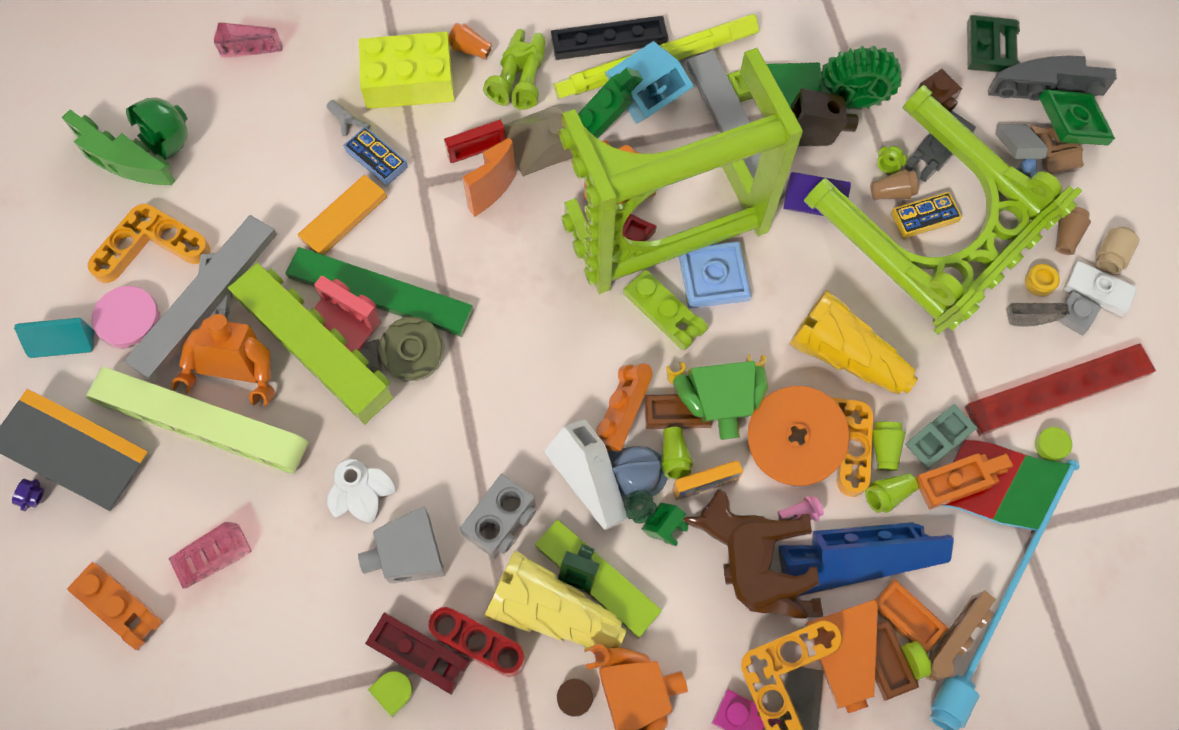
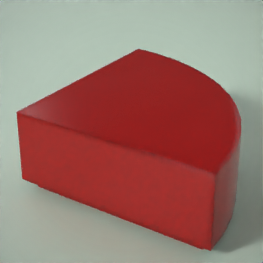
M630 214L624 223L622 235L633 241H647L655 234L657 226Z

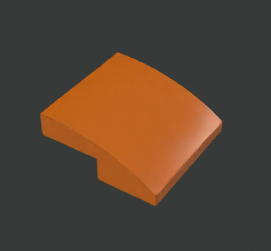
M510 138L484 151V165L462 177L468 209L474 217L495 203L508 189L516 175L513 142Z

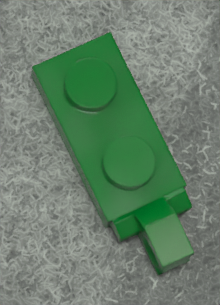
M626 67L620 74H615L578 113L583 126L597 139L632 103L631 97L633 95L631 92L643 80L639 71Z

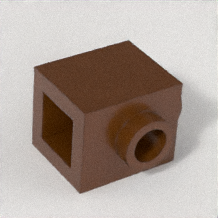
M940 69L919 84L917 90L925 85L933 92L932 97L949 112L957 106L958 102L956 100L962 88L943 69Z

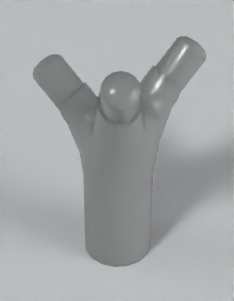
M335 100L328 102L327 109L339 120L342 136L348 135V124L370 129L371 125L354 117L353 114L346 111Z

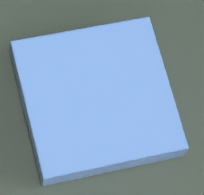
M740 241L712 244L679 256L688 309L751 300Z

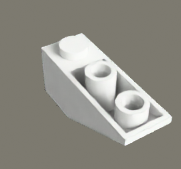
M585 419L563 426L544 450V453L604 530L624 522L628 517L605 444Z

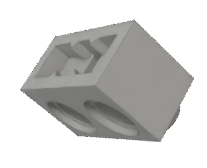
M500 474L459 528L462 536L494 559L497 558L500 552L505 555L514 544L516 537L513 535L520 525L527 526L536 513V509H534L536 505L535 498L509 478ZM509 498H515L520 501V506L515 511L509 512L502 508L504 501ZM495 525L500 529L497 537L489 540L481 536L485 527Z

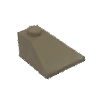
M553 106L504 124L506 139L510 138L513 142L514 160L522 176L573 158L570 149L565 150L563 148L558 130L562 128V113L564 111Z

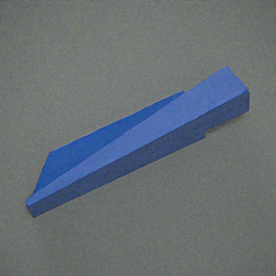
M909 522L813 531V545H780L778 552L781 571L784 574L798 576L805 574L810 567L817 566L819 585L799 595L802 596L949 563L952 558L954 538L948 534L942 536L926 535L924 533V526Z

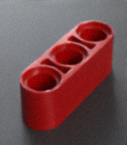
M449 607L438 608L430 615L428 621L429 630L442 644L502 676L514 677L524 669L526 663L525 654L521 646L515 641ZM445 617L454 618L455 628L453 631L445 635L439 634L437 627L441 619ZM477 633L484 634L487 637L486 646L480 651L470 650L468 642L471 636ZM506 650H514L519 655L517 664L512 668H503L499 664L500 655Z

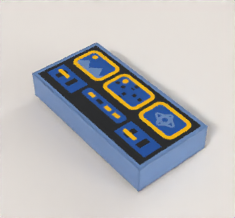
M366 127L361 129L343 145L349 155L386 186L408 168L407 161Z

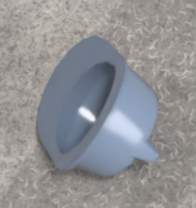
M635 446L622 448L621 451H607L622 501L655 496L664 488L668 478L665 477L664 471L660 469L661 455L649 447Z

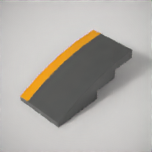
M26 389L0 425L1 455L108 511H111L148 455V451L29 389Z

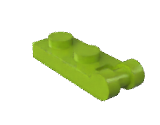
M644 270L623 289V294L682 350L690 347L693 344L692 340L697 335L702 336L708 330L706 322L701 317L695 316L648 270ZM682 322L687 326L684 331L677 328Z

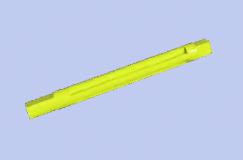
M750 14L659 46L677 60H681L759 33L757 18L755 14ZM631 55L569 75L567 79L552 83L556 97L563 98L572 94L578 95L604 86L608 81L605 72Z

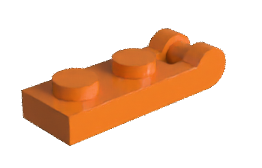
M646 363L623 365L618 370L620 382L616 391L609 399V407L604 419L596 429V434L605 444L607 451L622 450L652 379V369Z
M91 562L67 588L72 595L114 630L124 642L137 651L145 644L144 638L152 629L157 630L164 622L95 562ZM139 616L141 621L132 629L129 625Z

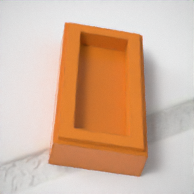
M896 579L892 580L875 599L878 605V613L885 620L889 619L892 627L908 642L916 641L920 643L927 654L949 630L943 622Z

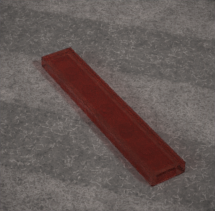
M1141 343L968 403L965 409L971 421L976 425L978 435L981 436L1150 376L1156 372V369Z

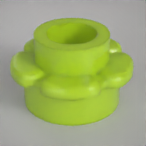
M884 146L878 151L877 166L882 172L895 174L902 166L906 165L907 157L899 147Z

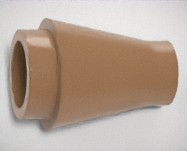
M904 169L881 180L871 182V195L873 200L911 199V196L918 194L916 174L914 171L907 172Z
M1075 207L1066 217H1061L1058 221V236L1055 248L1057 252L1064 255L1075 254L1079 242L1091 224L1089 219L1090 213L1087 210Z

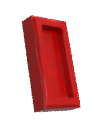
M500 119L444 138L446 153L450 163L481 154L506 139L505 128Z

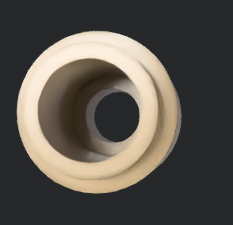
M1128 227L1110 229L1096 254V266L1105 273L1120 274L1122 270L1128 267L1139 245L1140 240L1136 233Z

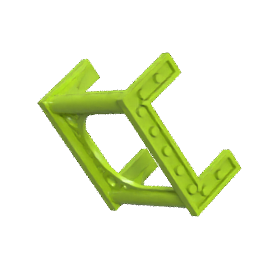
M758 48L744 52L740 74L764 118L673 150L651 154L619 150L593 136L583 126L576 109L562 113V128L558 130L559 138L565 150L570 149L574 157L571 161L577 178H583L587 185L585 187V194L588 205H585V212L588 221L586 222L576 198L564 202V215H561V220L566 233L571 232L575 241H572L577 258H583L587 266L584 267V272L590 285L595 284L599 294L611 290V281L751 230H754L757 236L769 232L803 130ZM761 153L753 179L743 159ZM719 167L723 168L743 207V210L659 240L633 241L622 235V229L628 216L642 201L665 186ZM629 200V201H627V202H625V203L617 204V203H620V202Z

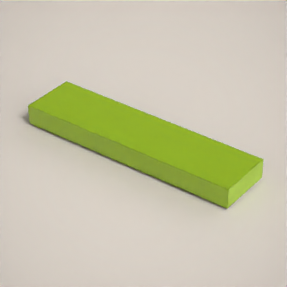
M558 519L535 543V547L559 569L566 551L577 555L582 544L588 545ZM594 551L592 561L600 565L591 592H585L603 608L614 613L617 619L621 620L622 624L639 639L660 615L662 610Z

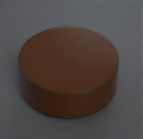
M570 679L559 687L557 703L564 714L570 717H579L584 715L592 705V690L583 680Z

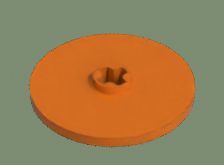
M789 386L778 389L766 396L760 407L753 412L748 425V445L758 467L772 479L791 486L812 485L829 477L844 460L849 445V428L843 411L827 394L811 387ZM793 427H797L799 431L803 429L807 431L808 434L804 436V444L799 445L797 441L792 443L789 441L788 438L792 436L791 429Z

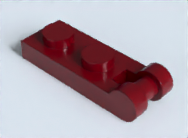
M385 612L365 642L367 646L450 695L453 694L457 687L455 681L460 672H465L470 664L466 659ZM440 659L449 663L442 676L434 672Z

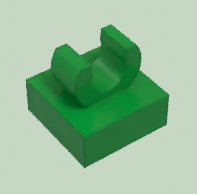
M661 502L641 529L651 538L677 546L678 542L673 538L672 533L676 528L687 532L689 528L682 521L686 514L677 505Z

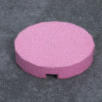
M133 286L118 287L104 294L96 303L92 313V326L96 334L110 346L122 349L130 348V345L140 343L158 322L160 312L154 298L143 289Z

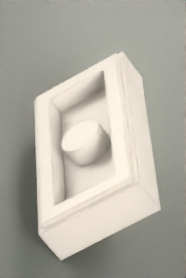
M1077 261L1073 265L1063 290L1069 293L1075 291L1103 309L1123 317L1129 311L1137 287Z

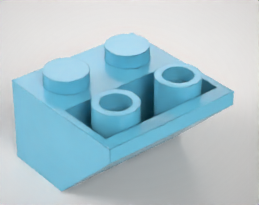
M654 41L605 72L608 80L615 74H620L626 67L638 70L643 80L631 92L633 95L631 97L632 103L627 107L636 124L694 87L680 62Z

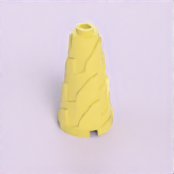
M515 550L484 614V617L493 621L497 620L527 632L534 630L562 642L565 639L584 647L601 644L606 648H619L626 634V630L621 628L622 621L617 619L614 613L584 597L585 594L557 579L555 573Z

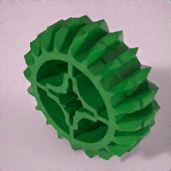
M862 45L860 49H852L850 47L848 52L840 51L837 57H830L828 63L822 65L819 77L820 91L842 96L845 99L847 109H870V106L873 105L880 106L882 101L891 100V95L898 93L902 80L901 65L898 58H895L894 52H887L886 48L877 50L875 45L870 48H864Z

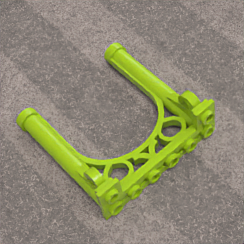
M923 85L909 98L902 108L976 175L985 193L987 205L985 221L979 235L971 245L955 254L944 257H925L913 254L895 243L827 178H824L807 195L804 202L811 209L816 208L930 314L935 319L932 322L936 326L933 331L940 334L946 328L953 331L980 308L979 304L986 297L983 291L987 287L992 290L1004 279L1005 276L1001 272L1006 267L1011 270L1024 258L1020 252L1025 247L1030 250L1043 238L1039 233L1043 228L1048 231L1061 217H1066L1078 205L1074 202V199L1083 190L1079 187L1073 189L1071 186H1068L1062 191L1058 179L1048 172L1040 171L1030 178L1012 166L1010 167L933 98V92ZM998 191H999L1004 197H1006V198L1008 199V201H1002V202H1000V201H999V193H998ZM999 212H1012L1017 218V226L1011 230L1004 228L999 222ZM995 237L1002 240L1011 239L1008 245L998 253L994 246ZM978 261L987 265L973 280L974 272L969 263ZM952 267L959 270L962 275V283L960 284L952 275L943 272L944 268ZM922 269H933L932 276Z

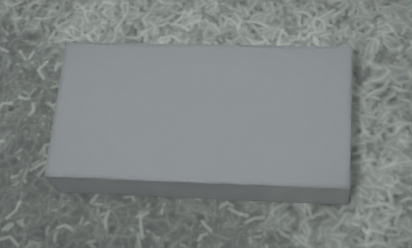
M997 124L995 135L1015 159L1046 158L1048 147L1027 124Z

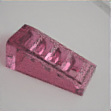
M218 22L214 44L221 57L228 58L281 52L283 49L275 28Z
M224 522L171 556L169 561L182 588H188L251 553L252 550L239 524ZM215 543L221 554L219 557L212 546ZM200 551H203L208 561L207 565L204 564L199 553ZM189 557L191 558L196 569V572H194L193 574L186 561V559Z

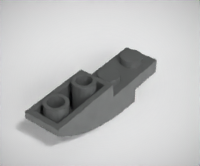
M1086 56L1038 58L1019 63L999 72L988 89V95L1000 96L1002 98H1023L1032 101H1039V96L1044 90L1104 96L1117 79L1116 69L1086 66Z

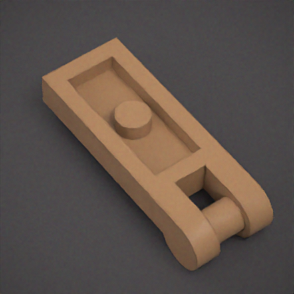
M985 590L971 597L929 656L931 675L926 677L928 680L938 681L950 677L955 670L954 658L957 654L962 656L968 651L974 642V639L970 637L976 627L980 629L984 627L992 617L993 611L990 608L996 599Z

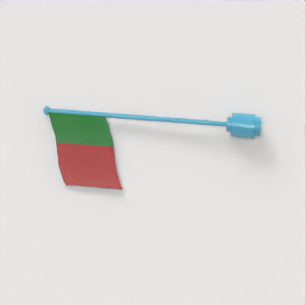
M964 440L953 460L955 462L977 453L980 455L985 454L988 460L1007 454L1013 466L1008 469V472L998 475L999 482L991 488L942 506L959 509L998 524L1035 530L1036 532L964 676L955 675L954 678H945L930 707L932 711L930 720L943 730H959L967 724L980 697L978 692L974 690L975 684L970 680L1074 470H1079L1080 468L1076 460L1061 463L1034 458L993 443L977 440Z

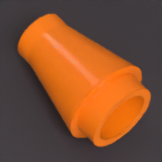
M455 23L448 36L452 50L477 56L484 60L487 59L492 49V43L486 41L465 23L462 25Z

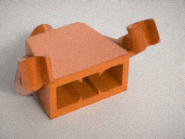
M215 314L203 320L200 328L194 329L185 340L179 362L182 370L171 382V389L173 391L177 389L180 381H183L187 386L185 394L189 393L196 384V377L192 373V370L196 369L197 374L258 383V387L249 395V401L252 405H256L260 401L261 396L264 399V406L269 404L275 397L273 387L268 384V381L271 380L270 350L257 339L250 326L228 322L224 315Z
M597 644L584 649V652L591 651L595 655V662L586 664V668L591 670L602 667L599 668V675L615 730H664L668 726L667 715L673 712L669 698L688 692L682 671L662 676L658 661H651L646 654L626 648H606L601 644Z

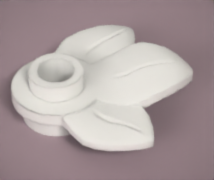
M347 459L342 461L334 471L335 484L328 493L327 505L334 517L341 516L349 510L357 519L372 523L378 512V497L392 495L396 490L392 479L383 470L378 468L367 469L362 462L355 459ZM350 469L355 470L358 474L356 481L352 483L347 482L344 478L346 471Z

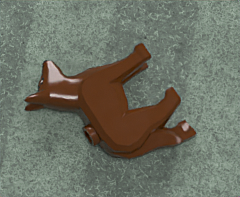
M719 489L715 492L711 501L704 507L700 516L683 518L688 525L703 530L715 540L728 546L730 563L723 564L726 585L733 584L736 598L750 611L782 614L795 619L823 617L821 598L805 601L798 597L819 585L817 566L810 567L805 574L798 576L769 570L773 561L775 542L812 534L810 514H802L799 519L790 521L771 520L759 515H734L730 511V502L726 492Z

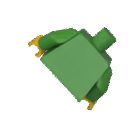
M748 354L746 362L695 367L687 371L688 376L686 375L685 363L679 362V372L671 371L669 365L666 367L667 380L674 385L679 398L694 416L700 417L702 422L718 421L720 440L740 438L737 418L752 416L753 412L760 407L768 390L766 371L764 369L767 358L765 355H761L759 363L751 360V354Z

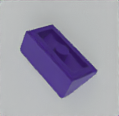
M791 172L787 182L783 209L824 216L816 208L811 209L804 202V199L825 177ZM827 178L841 193L849 198L851 182Z

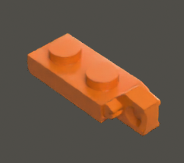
M977 453L920 474L915 479L929 510L991 488L999 482L997 476L1008 472V469L1013 464L1007 454L988 460L985 454L980 455Z

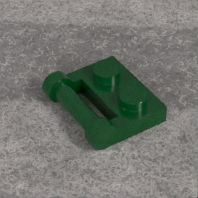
M970 15L967 21L968 70L999 73L1021 63L1018 60L1017 34L1020 32L1019 21L1007 18ZM1000 33L1005 36V58H1000Z

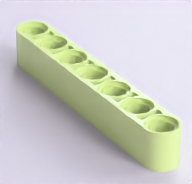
M101 367L85 396L88 400L102 407L291 474H295L309 444L307 440L291 432L106 367Z

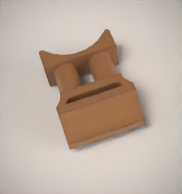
M1031 125L1030 129L1048 147L1046 158L1042 159V165L1046 172L1054 174L1083 167L1082 146L1077 143L1060 142L1054 128L1046 129ZM1054 138L1058 145L1054 146L1051 139Z

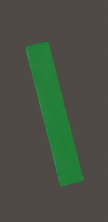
M298 247L285 272L289 279L313 287L321 275L330 281L338 279L350 289V293L357 297L362 294L376 304L375 308L401 317H420L432 323L435 328L462 337L473 312V305L301 247Z

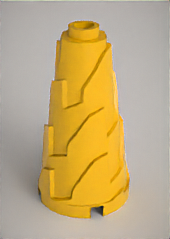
M827 290L823 292L813 305L810 313L804 318L789 343L795 349L812 357L814 356L838 370H845L869 384L874 383L892 393L900 394L903 391L908 394L918 380V377L914 375L916 370L897 353L893 346L874 333L870 325L851 312L846 304Z

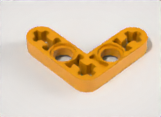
M139 204L129 211L90 257L87 267L89 272L99 282L110 283L115 281L149 241L156 243L191 264H199L201 254H210V247L205 238L198 232L149 204ZM142 217H144V218H149V217H150V220H149L148 222H146V221H141V222H140V219H141ZM132 228H134L136 231H139L140 233L137 235L132 230ZM166 229H177V233L172 239H162V234ZM125 237L133 238V242L128 248L118 249V243L121 239ZM186 240L188 244L194 247L199 246L200 248L197 251H189L183 243ZM114 252L119 258L117 259L114 255L111 256V253ZM103 264L107 266L110 265L109 269L107 270L100 269V267Z
M831 397L843 409L849 428V441H857L863 446V455L855 457L847 451L844 460L837 468L836 481L839 490L846 496L857 497L868 488L871 480L873 412L865 402ZM854 411H858L859 417L864 418L859 424L855 423L853 417H848ZM853 465H859L855 469V478L861 480V483L854 488L851 487V481L845 478H848L852 473Z
M828 621L816 622L754 648L742 658V673L766 730H782L779 723L772 727L769 719L782 717L788 711L791 714L792 720H784L789 730H804L781 675L838 651L842 643V636L840 630L833 623ZM820 628H825L827 632L834 631L836 637L831 640L832 647L826 649L823 644L813 646L812 648L816 655L809 657L807 645L800 636L808 633V640L811 641L819 637L818 630ZM794 641L802 649V656L795 663L786 662L781 655L782 646L786 642ZM757 656L759 660L766 659L768 666L763 668L767 680L774 676L776 684L765 685L759 691L756 690L755 683H762L757 672L749 671L748 667L753 664L752 657ZM769 690L778 691L783 697V707L778 712H769L763 705V696Z

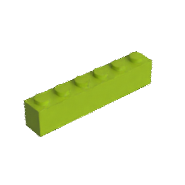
M257 262L228 287L230 292L364 425L368 423L394 398L388 389L391 385L390 381L379 370L372 373L366 367L369 364L368 360L357 349H354L352 352L344 346L347 343L346 339L335 328L331 331L323 326L326 322L325 319L314 308L308 311L302 305L305 302L304 299L292 287L287 291L281 285L284 283L283 279L272 268L266 271Z

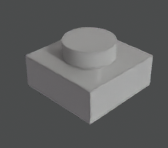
M1072 291L1054 319L1083 336L1091 327L1102 307Z

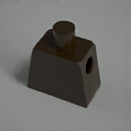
M801 88L790 106L803 130L798 146H829L834 143L841 131L855 132L858 127V115L846 113L845 99L842 96Z

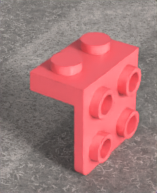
M321 275L314 284L321 297L314 309L325 319L326 322L323 324L325 328L329 331L335 328L346 339L347 343L344 346L351 352L354 349L360 351L381 323L375 309L376 304L362 294L357 297L350 293V289L338 279L330 281Z

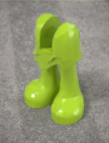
M518 28L515 31L507 49L502 55L500 64L503 69L500 76H489L484 83V94L490 100L499 105L507 106L510 101L515 75L517 72L522 71L519 83L515 85L512 92V104L515 108L521 110L530 109L537 104L539 92L533 84L536 71L541 67L546 42L542 33L535 32L532 42L526 43L525 30Z

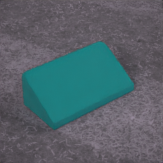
M82 318L17 323L14 325V330L29 358L90 353L94 348V330Z

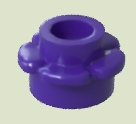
M24 478L16 487L12 497V504L20 506L21 511H26L30 507L36 508L44 494V488L40 487L38 479L31 481Z

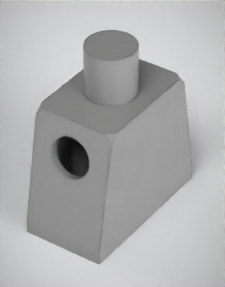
M425 506L374 530L373 535L377 548L358 554L363 574L382 569L383 575L389 583L446 576L430 516Z

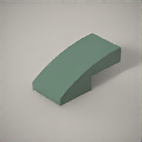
M954 403L905 445L929 469L972 434L977 427Z

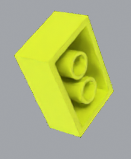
M447 31L359 38L360 89L367 109L455 102L452 58Z

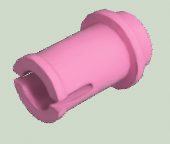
M806 496L803 502L777 512L780 520L792 515L794 518L791 520L799 519L802 514H810V521L814 520V522H817L819 517L824 515L822 505L816 496L812 498Z

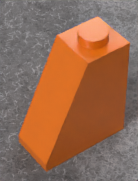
M875 599L806 623L807 627L816 622L828 621L836 625L841 632L842 643L838 651L819 659L837 709L846 707L847 713L869 707L866 699L874 697L878 615V605ZM820 628L818 630L819 637L811 640L813 646L823 644L826 649L832 647L831 640L836 637L834 631L827 632L825 628Z

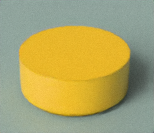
M1037 264L1028 271L1024 281L1026 288L1032 294L1043 297L1053 293L1059 286L1060 276L1052 266Z

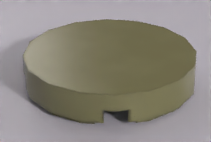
M404 317L394 321L385 334L383 333L379 343V355L383 366L393 376L403 381H419L428 378L439 368L444 358L445 345L440 332L432 323L420 317Z

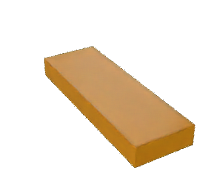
M364 174L297 234L299 239L313 252L325 255L387 198L386 192Z

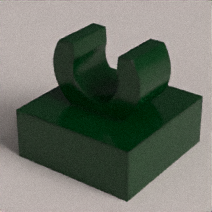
M582 544L577 555L566 551L561 563L558 579L590 593L600 565L592 561L595 549Z

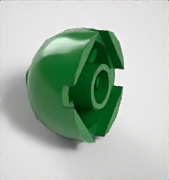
M154 97L143 99L126 108V115L130 125H138L141 133L137 136L153 155L156 156L158 154L167 160L177 154L185 145L188 133L185 124L187 116L178 105L173 106L164 99Z

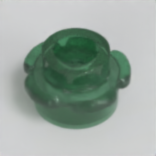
M634 491L625 499L626 517L633 519L635 523H645L649 517H653L656 513L657 506L649 492ZM639 504L643 505L641 510L637 509Z

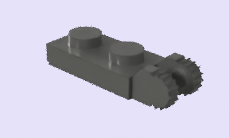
M954 111L950 112L972 133L975 131L976 126ZM930 134L907 161L904 168L911 171L923 160L929 166L922 171L919 179L927 182L936 171L939 172L954 154Z

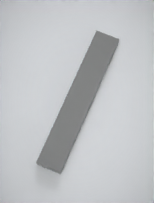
M715 51L688 58L686 65L719 132L722 133L750 123ZM761 153L743 159L753 179ZM784 188L780 199L785 198L786 191Z
M249 215L123 362L153 382L183 347L190 333L201 326L203 320L212 313L230 291L228 287L250 268L277 236L275 229Z

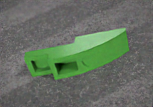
M71 109L61 117L78 137L73 142L83 155L97 166L115 175L141 183L172 185L175 182V179L169 172L171 169L170 164L158 154L155 157L149 154V149L137 138L132 141L123 133L117 138L106 130L101 133L97 130L99 127L87 115L80 117Z

